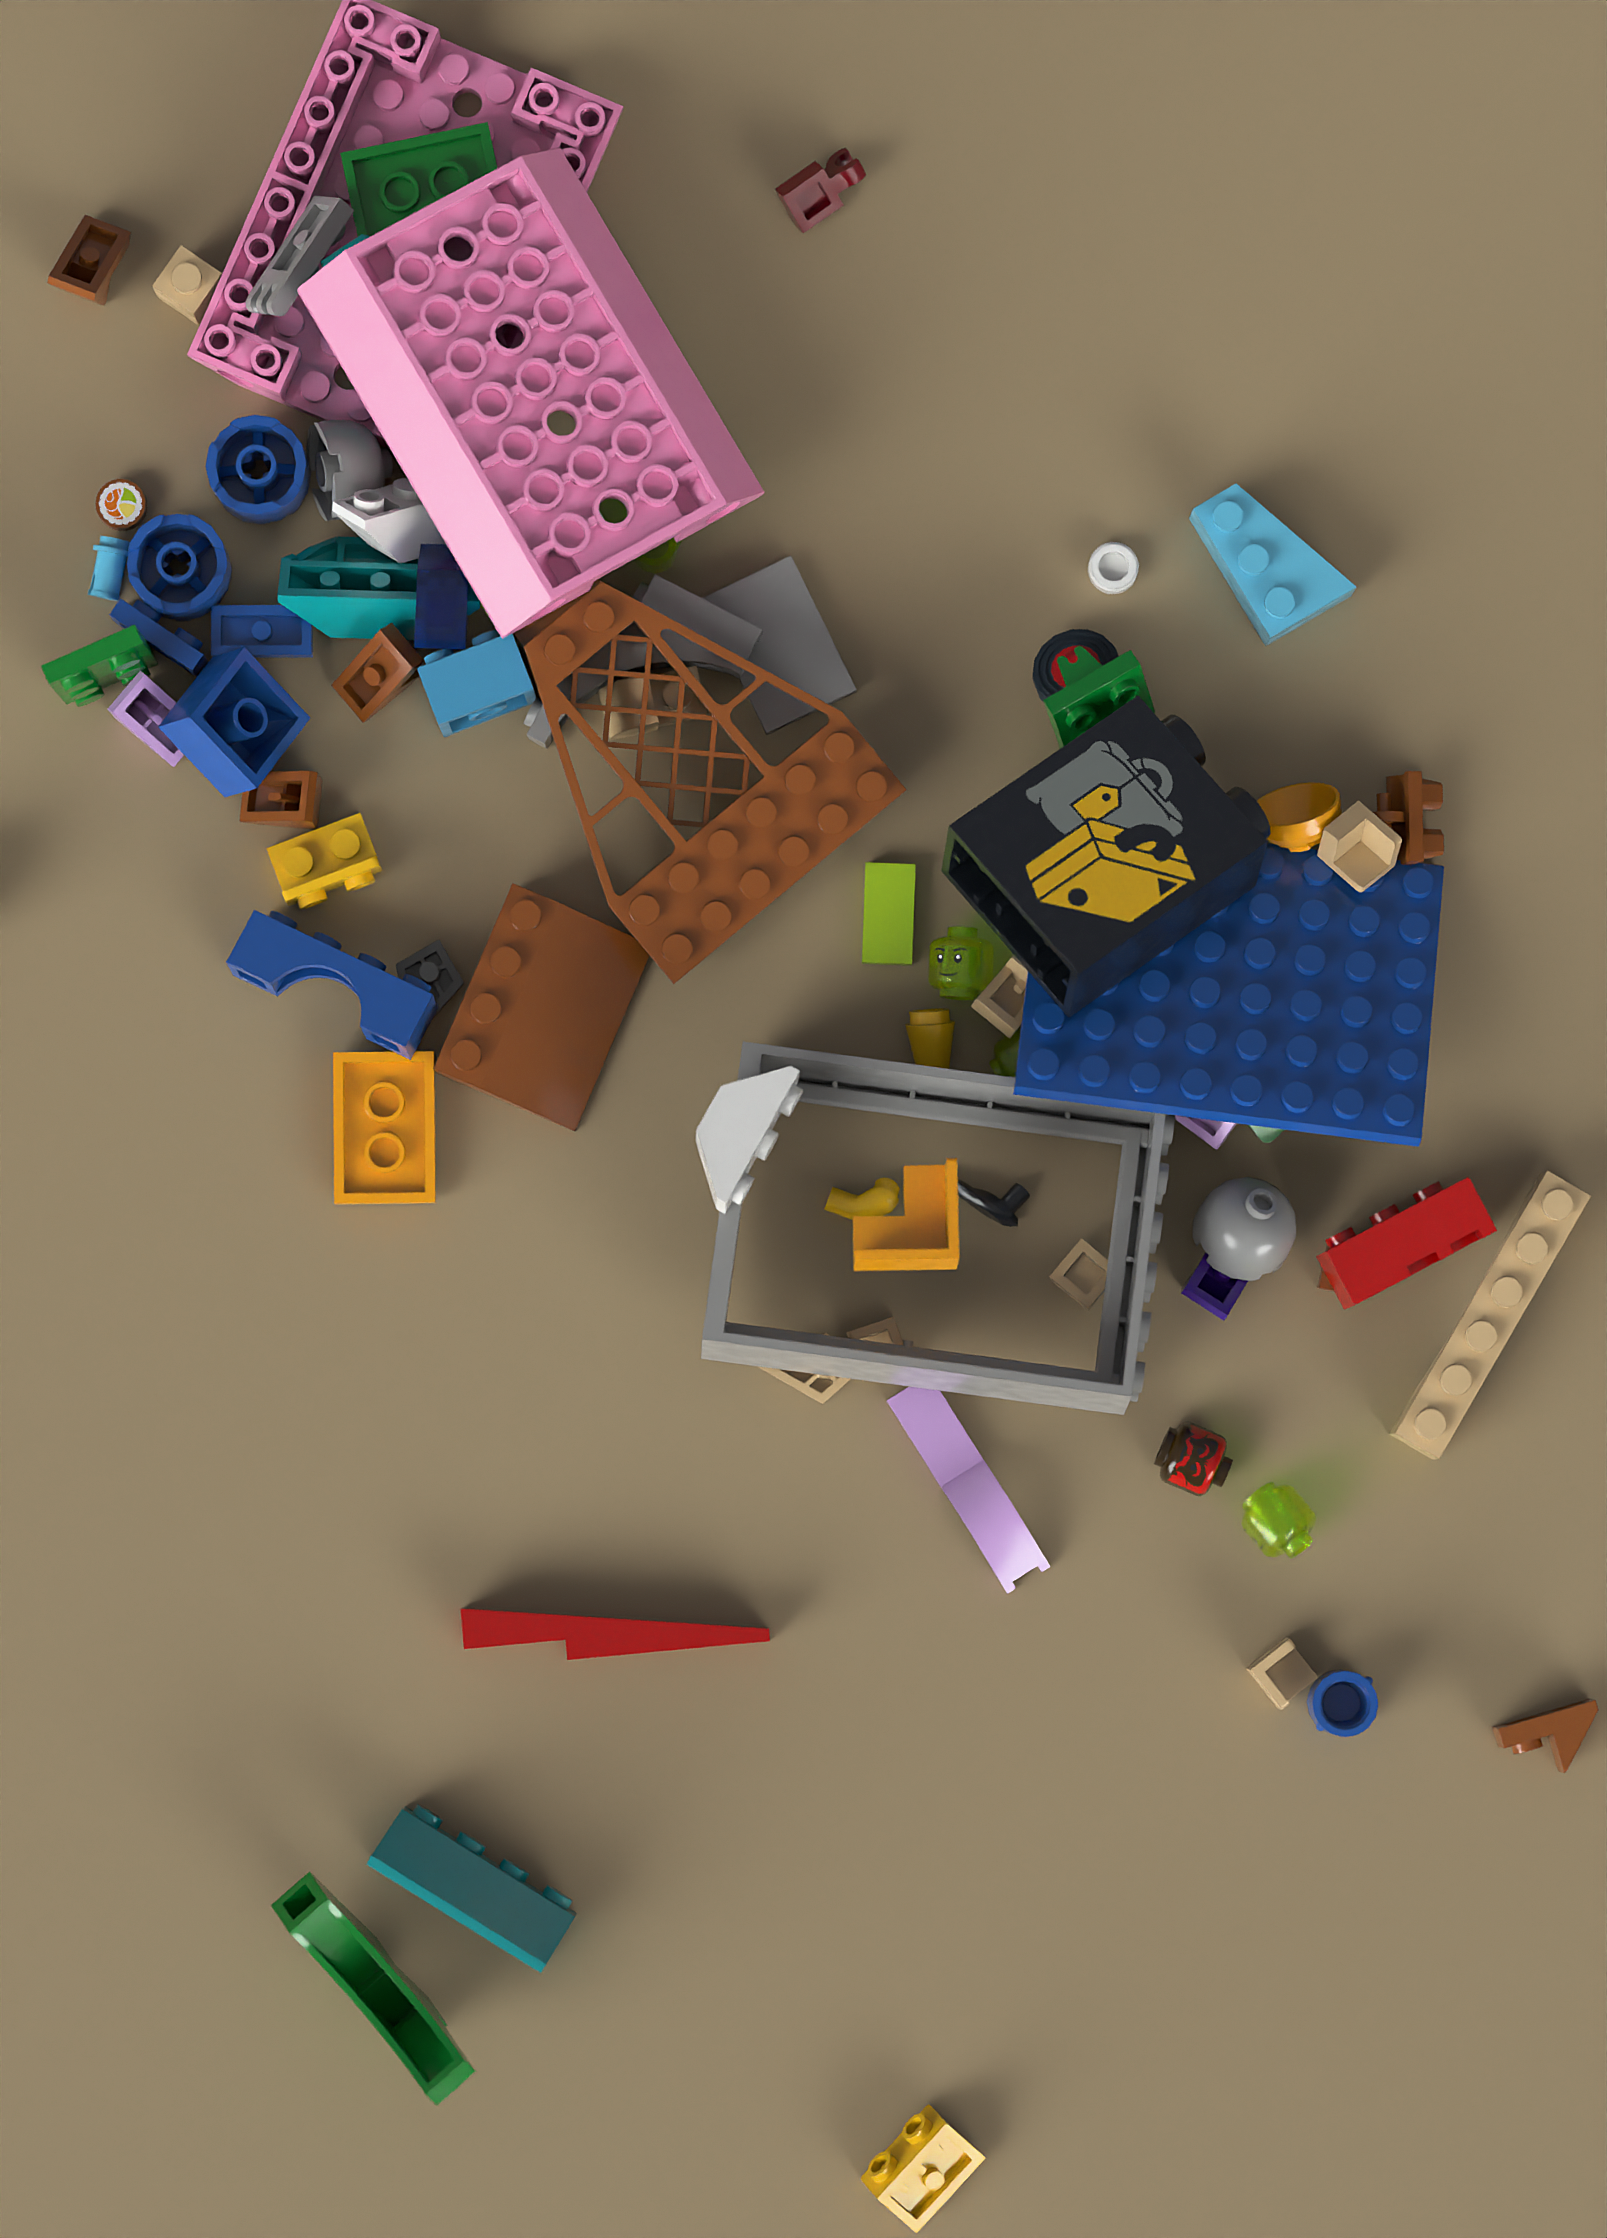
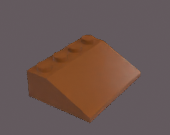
M512 883L435 1063L434 1071L441 1076L575 1132L650 955L634 937L557 901Z

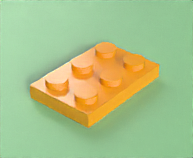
M415 1051L411 1060L395 1052H333L335 1205L436 1203L434 1051Z

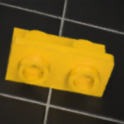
M361 813L266 848L283 891L282 894L288 906L298 903L300 910L327 901L326 892L345 885L347 892L366 887L375 882L373 874L383 871Z
M927 2105L920 2113L912 2116L906 2122L902 2133L885 2151L880 2152L871 2160L867 2171L861 2177V2181L883 2205L914 2232L918 2233L986 2157L953 2128L931 2105Z

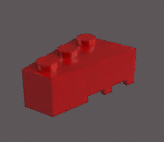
M1469 1177L1445 1189L1437 1181L1412 1194L1417 1204L1401 1212L1396 1204H1393L1368 1217L1373 1227L1358 1235L1355 1234L1351 1226L1325 1240L1329 1250L1319 1254L1316 1258L1344 1310L1497 1231Z

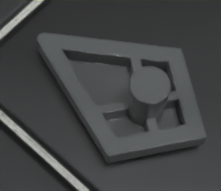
M440 940L433 942L395 964L398 978L402 979L405 974H409L424 981L431 987L429 993L434 995L438 1005L434 1017L465 984Z

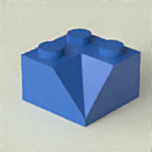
M245 647L212 657L158 728L224 797H229L258 788L309 721L310 717Z

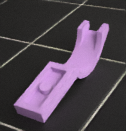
M907 1387L888 1399L887 1403L939 1486L961 1517L1006 1593L1008 1594L1016 1589L1013 1584L1014 1580L1038 1566L1041 1572L1048 1569L1050 1565L1023 1520L976 1449L941 1391Z

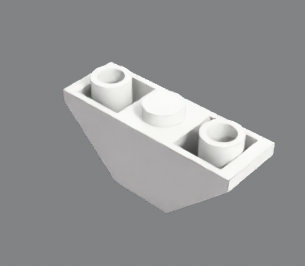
M408 478L397 479L392 485L374 490H359L353 496L333 501L332 511L369 546L400 564L438 553L445 545L444 539Z
M788 1066L722 1085L696 1130V1144L715 1207L722 1213L726 1214L732 1201L741 1205L754 1181V1177L748 1175L749 1170L757 1157L764 1161L766 1160L778 1138L779 1133L772 1129L780 1114L782 1113L789 1117L796 1107L803 1092V1089L797 1087L800 1070Z

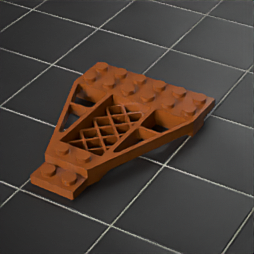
M600 579L593 582L590 591L512 633L525 649L608 906L673 984L907 790L842 711L637 601ZM634 621L646 637L618 634ZM670 629L755 676V680L724 705L716 703L661 637V631ZM611 640L609 670L579 667ZM617 640L647 643L644 673L614 670ZM653 645L679 676L650 674ZM572 673L569 701L557 685ZM578 673L608 675L606 705L576 703ZM614 676L644 679L641 709L611 706ZM649 679L679 682L676 712L647 709ZM764 682L819 710L828 717V722L775 766L768 765L730 719L732 709ZM685 684L711 715L682 713ZM576 708L605 711L602 740ZM611 712L641 714L638 744L608 742ZM562 714L569 716L623 782L622 791L592 816L588 814L559 725V717ZM646 715L676 717L673 748L644 745ZM682 718L711 721L709 751L679 748ZM717 722L744 754L715 752ZM608 747L637 750L635 779ZM643 750L673 753L670 783L640 781ZM679 754L708 756L706 786L676 784ZM714 757L744 760L741 790L712 787ZM751 762L763 777L747 789L749 764ZM641 786L669 789L667 818ZM675 789L705 792L702 822L673 819ZM711 793L740 795L709 821ZM635 797L673 841L674 850L623 894L617 895L613 890L593 825L624 799ZM673 825L701 828L685 840Z

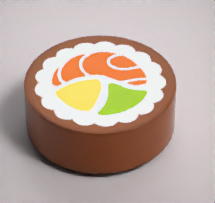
M115 479L106 483L99 490L96 497V511L102 522L109 528L116 531H128L136 528L144 520L147 513V500L141 488L134 482L126 479Z

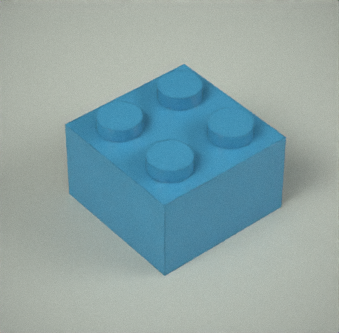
M497 629L483 633L471 640L473 647L454 653L452 647L436 651L424 658L426 665L417 668L444 738L533 704L536 695L513 634L502 639Z

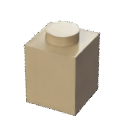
M180 245L152 287L160 300L197 325H200L222 273Z

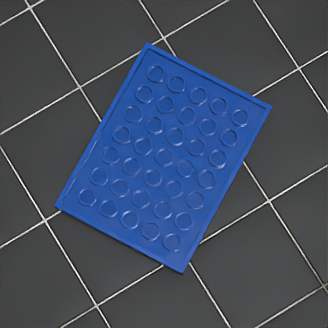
M1268 843L1254 888L1068 1018L1027 970L1013 1095L1419 1147L1423 1130L1444 866L1424 863L1401 865L1400 860H1397L1395 866L1364 892H1358L1317 856L1318 850L1310 849L1301 852H1290L1287 848Z

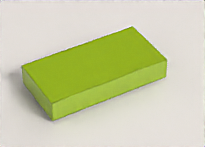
M865 862L862 964L912 966L916 864Z

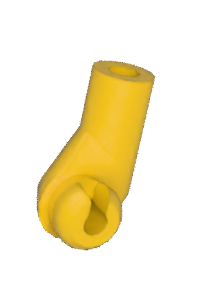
M887 1177L877 1179L873 1188L858 1196L832 1187L824 1210L853 1220V1216H885L891 1213L898 1205L900 1188L893 1179Z

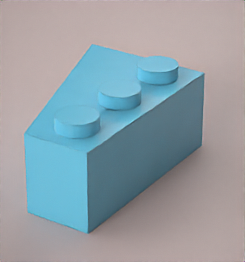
M1237 483L1196 506L1190 514L1189 520L1265 646L1351 597L1357 588Z

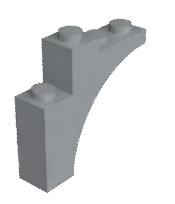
M656 574L650 585L641 582L633 596L637 601L748 660L756 642L759 643L763 635L761 628ZM634 621L618 634L646 637ZM670 629L661 631V637L686 667L697 665V668L715 670L732 675L738 679L741 678L744 670ZM611 640L579 667L609 670ZM617 640L614 670L644 672L647 643ZM653 645L650 670L670 668V664ZM572 673L557 685L569 701ZM578 673L576 703H585L597 694L602 687L607 685L608 675ZM614 676L613 682L625 679L627 677ZM537 697L527 713L524 724L530 727L527 733L529 740L548 749L554 738L542 701ZM567 714L560 715V728L568 720L569 716Z

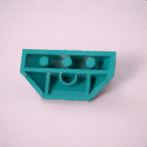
M335 536L310 546L297 555L290 554L281 558L277 594L278 602L330 638L372 639L380 629L393 623L406 640L431 641L480 609V600L446 544L438 553L400 564L369 546L361 537Z

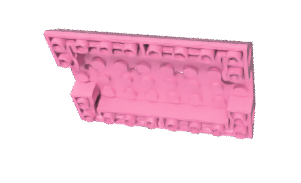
M342 0L187 353L188 357L241 387L319 420H351L365 425L377 438L379 445L390 449L356 390L342 389L336 384L335 375L341 365L300 295L297 296L284 316L252 313L246 308L247 296L314 196L341 198L351 207L340 153L488 122L497 168L523 155L561 148L587 192L621 116L623 106L534 68H531L527 75L441 38L439 28L373 0ZM473 93L481 99L482 107L475 116L462 117L454 111V102L461 94ZM353 213L345 224L346 230L344 235L335 245L329 248L323 259L358 237ZM451 238L443 245L445 254L454 261H464L472 255L471 245L465 239ZM321 262L318 265L319 271L322 269ZM511 324L502 325L495 331L496 340L505 348L513 349L519 347L524 339L521 330Z
M561 148L523 155L344 250L297 289L298 294L502 639L590 591L593 582L673 537L676 542H679L764 494V490ZM456 237L465 239L471 245L472 255L467 260L454 261L445 254L443 247L445 242ZM502 325H514L523 333L524 342L519 347L513 349L505 348L496 340L495 331ZM557 411L568 413L574 419L575 430L566 436L554 434L548 428V416ZM610 498L621 501L627 510L625 520L620 523L605 521L599 513V504L602 501Z

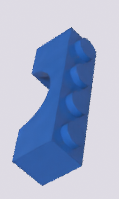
M256 910L253 911L226 961L233 976L277 997L290 986L306 979L326 978L340 982L350 988L360 1000V1027L366 1039L407 1059H412L438 1009L434 995L429 993L431 987L427 983L409 974H405L402 979L385 972L387 966L365 953H360L358 958H355L341 951L342 945L328 935L315 932L314 936L311 937L296 930L298 924L279 912L271 911L269 916Z

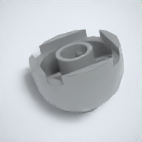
M351 420L315 422V425L309 427L307 435L309 467L311 472L316 470V477L320 489L311 488L318 511L325 521L342 520L332 511L333 501L353 496L359 490H374L384 487L385 478L392 476L391 455L388 448H380L377 438L365 425Z
M1244 1177L1223 1182L1205 1197L1193 1219V1239L1196 1246L1201 1243L1203 1249L1209 1255L1206 1261L1213 1269L1230 1278L1239 1280H1259L1263 1274L1271 1273L1272 1271L1274 1273L1280 1269L1296 1238V1217L1289 1199L1276 1186L1263 1179Z

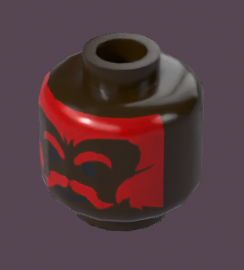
M1184 1422L1177 1430L1169 1427L1154 1464L1161 1467L1160 1477L1162 1481L1195 1496H1202L1209 1491L1212 1484L1219 1487L1223 1486L1233 1459L1225 1456L1227 1442L1222 1435L1192 1422Z

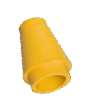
M932 1008L909 1011L910 1023L905 1024L915 1064L949 1069L955 1021L950 1020L949 1009Z

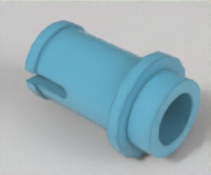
M101 536L99 545L94 544L93 550L97 551L88 595L113 601L120 600L119 595L129 554V541Z

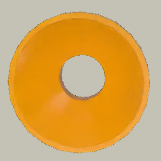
M1308 782L1288 785L1271 791L1257 800L1270 825V836L1266 839L1272 844L1289 849L1290 852L1310 850L1311 847L1319 844L1324 828L1342 814L1339 791L1325 783Z

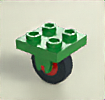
M1070 629L1054 635L1040 648L1034 659L1032 679L1040 700L1045 704L1060 749L1136 696H1139L1155 713L1141 665L1135 655L1129 650L1119 656L1116 647L1102 634L1088 629Z

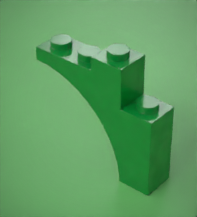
M310 1871L271 1904V1907L287 1931L321 1965L359 2008L433 2103L438 2105L476 2072L447 2030V2023L429 1997L395 1965L377 1937Z

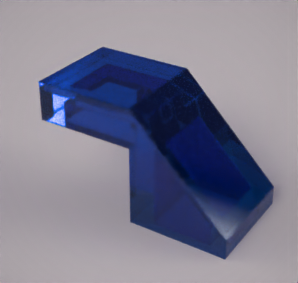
M421 544L417 568L415 648H466L469 623V582L447 544Z

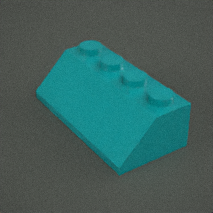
M417 1804L414 1811L407 1807L402 1808L366 1864L541 1973L577 1914L569 1909L573 1900L549 1885L542 1892L527 1883L526 1879L529 1873L506 1858H503L500 1865L482 1855L486 1846L470 1835L460 1831L457 1838L445 1832L439 1828L443 1819L423 1806Z

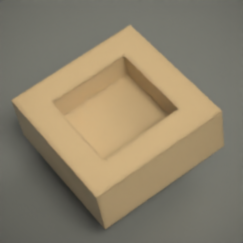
M1081 1238L1049 1276V1279L1089 1311L1104 1293L1108 1259Z

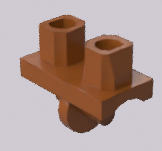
M1406 771L1402 775L1386 777L1387 793L1376 794L1377 811L1373 813L1401 837L1402 842L1397 860H1400L1401 865H1412L1424 862V859L1443 855L1444 834L1441 829H1423V811H1435L1441 808L1443 803L1442 783L1422 779V771Z

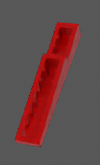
M472 1608L460 1609L464 1649L565 1640L567 1660L770 1641L769 1628Z

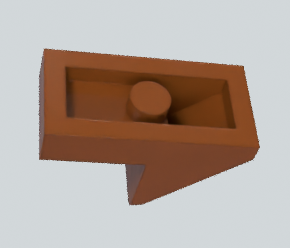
M84 215L50 272L47 283L104 306L107 301L111 276L129 247L131 232Z
M390 623L377 632L331 686L364 723L420 677L417 668L424 660L394 624Z
M1585 1699L1492 1728L1498 1747H1512L1513 1754H1520L1542 1747L1541 1737L1548 1736L1559 1772L1566 1773L1599 1709L1596 1700Z

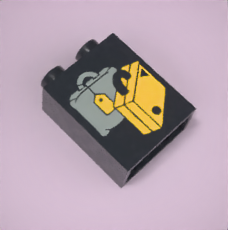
M1139 696L1130 700L948 827L941 869L942 873L1068 1018L1254 888L1268 844L1266 838L1270 836L1271 832L1269 821L1263 809L1246 790L1240 787H1233L1225 793L1204 770L1202 766L1206 762L1205 751L1192 728L1183 719L1173 714L1160 720Z

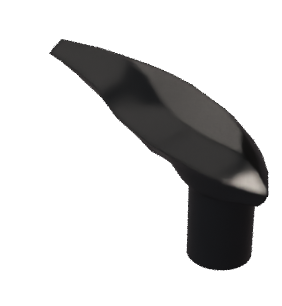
M958 1179V1196L985 1216L1004 1226H1018V1218L1015 1212L1030 1197L1029 1192L1022 1185L1015 1183L999 1199L986 1190L973 1188Z

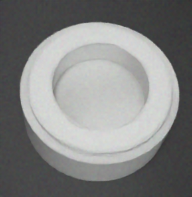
M1108 542L1099 546L1091 555L1088 564V575L1092 584L1098 590L1107 594H1118L1129 589L1135 582L1139 570L1138 559L1133 550L1119 542Z

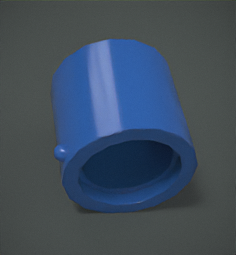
M1342 1669L1327 1671L1318 1677L1310 1687L1307 1698L1309 1715L1316 1724V1729L1341 1737L1355 1736L1368 1729L1376 1718L1378 1709L1377 1694L1371 1685L1373 1679L1370 1676L1364 1678L1358 1673Z

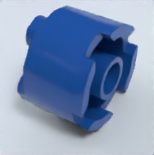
M260 415L237 418L230 422V426L219 433L216 440L212 441L208 448L206 471L209 484L223 507L232 516L244 522L267 524L280 521L288 515L294 514L302 505V501L308 493L311 477L307 454L293 431L281 424L277 419ZM263 460L267 469L270 468L269 472L263 474V478L254 479L252 474H246L247 470L255 469L256 461Z
M158 515L142 525L129 543L127 559L129 582L142 601L157 611L163 618L174 619L175 621H191L192 619L200 618L211 611L212 605H219L229 589L232 579V566L228 551L213 527L195 515ZM175 558L179 562H184L188 558L191 559L187 563L189 570L184 575L177 573L170 576L173 572L169 566L170 562Z

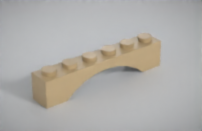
M1548 1170L1539 1174L1466 1309L1389 1433L1391 1436L1432 1460L1440 1459L1591 1195Z

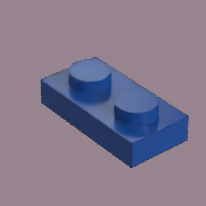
M120 598L109 614L113 621L124 629L135 624L152 648L195 677L199 675L208 663L205 655L199 651L203 646L201 641L180 627L177 628L174 634L158 624L162 616L138 599L131 606Z
M212 605L211 656L214 657L245 647L254 658H313V625L283 605Z

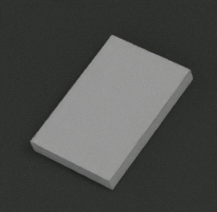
M792 556L782 559L703 598L763 630V635L759 643L756 642L748 661L829 705L857 692ZM745 670L741 678H739L744 689L755 680V676ZM764 682L748 696L766 735L818 711L767 682Z

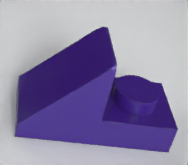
M1205 1252L1181 1288V1294L1224 1321L1248 1281L1230 1278L1213 1269L1206 1261L1209 1255Z

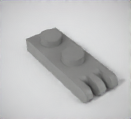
M313 197L247 296L246 308L248 311L273 316H284L299 295L297 289L319 271L318 265L329 248L335 245L344 235L346 230L345 224L354 212L341 198Z

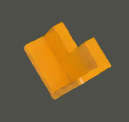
M946 1158L945 1165H904V1216H853L854 1271L957 1269L959 1262L957 1158Z

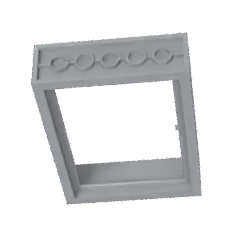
M751 1042L742 1043L737 1081L792 1066L800 1070L797 1087L803 1089V1092L798 1102L1122 1145L1095 1371L913 1347V1341L903 1340V1345L727 1322L743 1204L742 1202L739 1205L733 1201L726 1214L719 1211L702 1335L701 1359L1120 1415L1125 1414L1130 1401H1138L1139 1393L1142 1392L1145 1362H1138L1136 1358L1137 1352H1143L1145 1343L1148 1342L1151 1312H1144L1142 1308L1143 1302L1149 1303L1151 1293L1154 1292L1157 1263L1148 1262L1149 1253L1155 1254L1157 1243L1160 1242L1163 1213L1154 1212L1155 1204L1161 1205L1162 1196L1166 1192L1169 1164L1160 1163L1161 1155L1167 1156L1168 1146L1171 1145L1175 1115L1013 1095L1014 1077Z

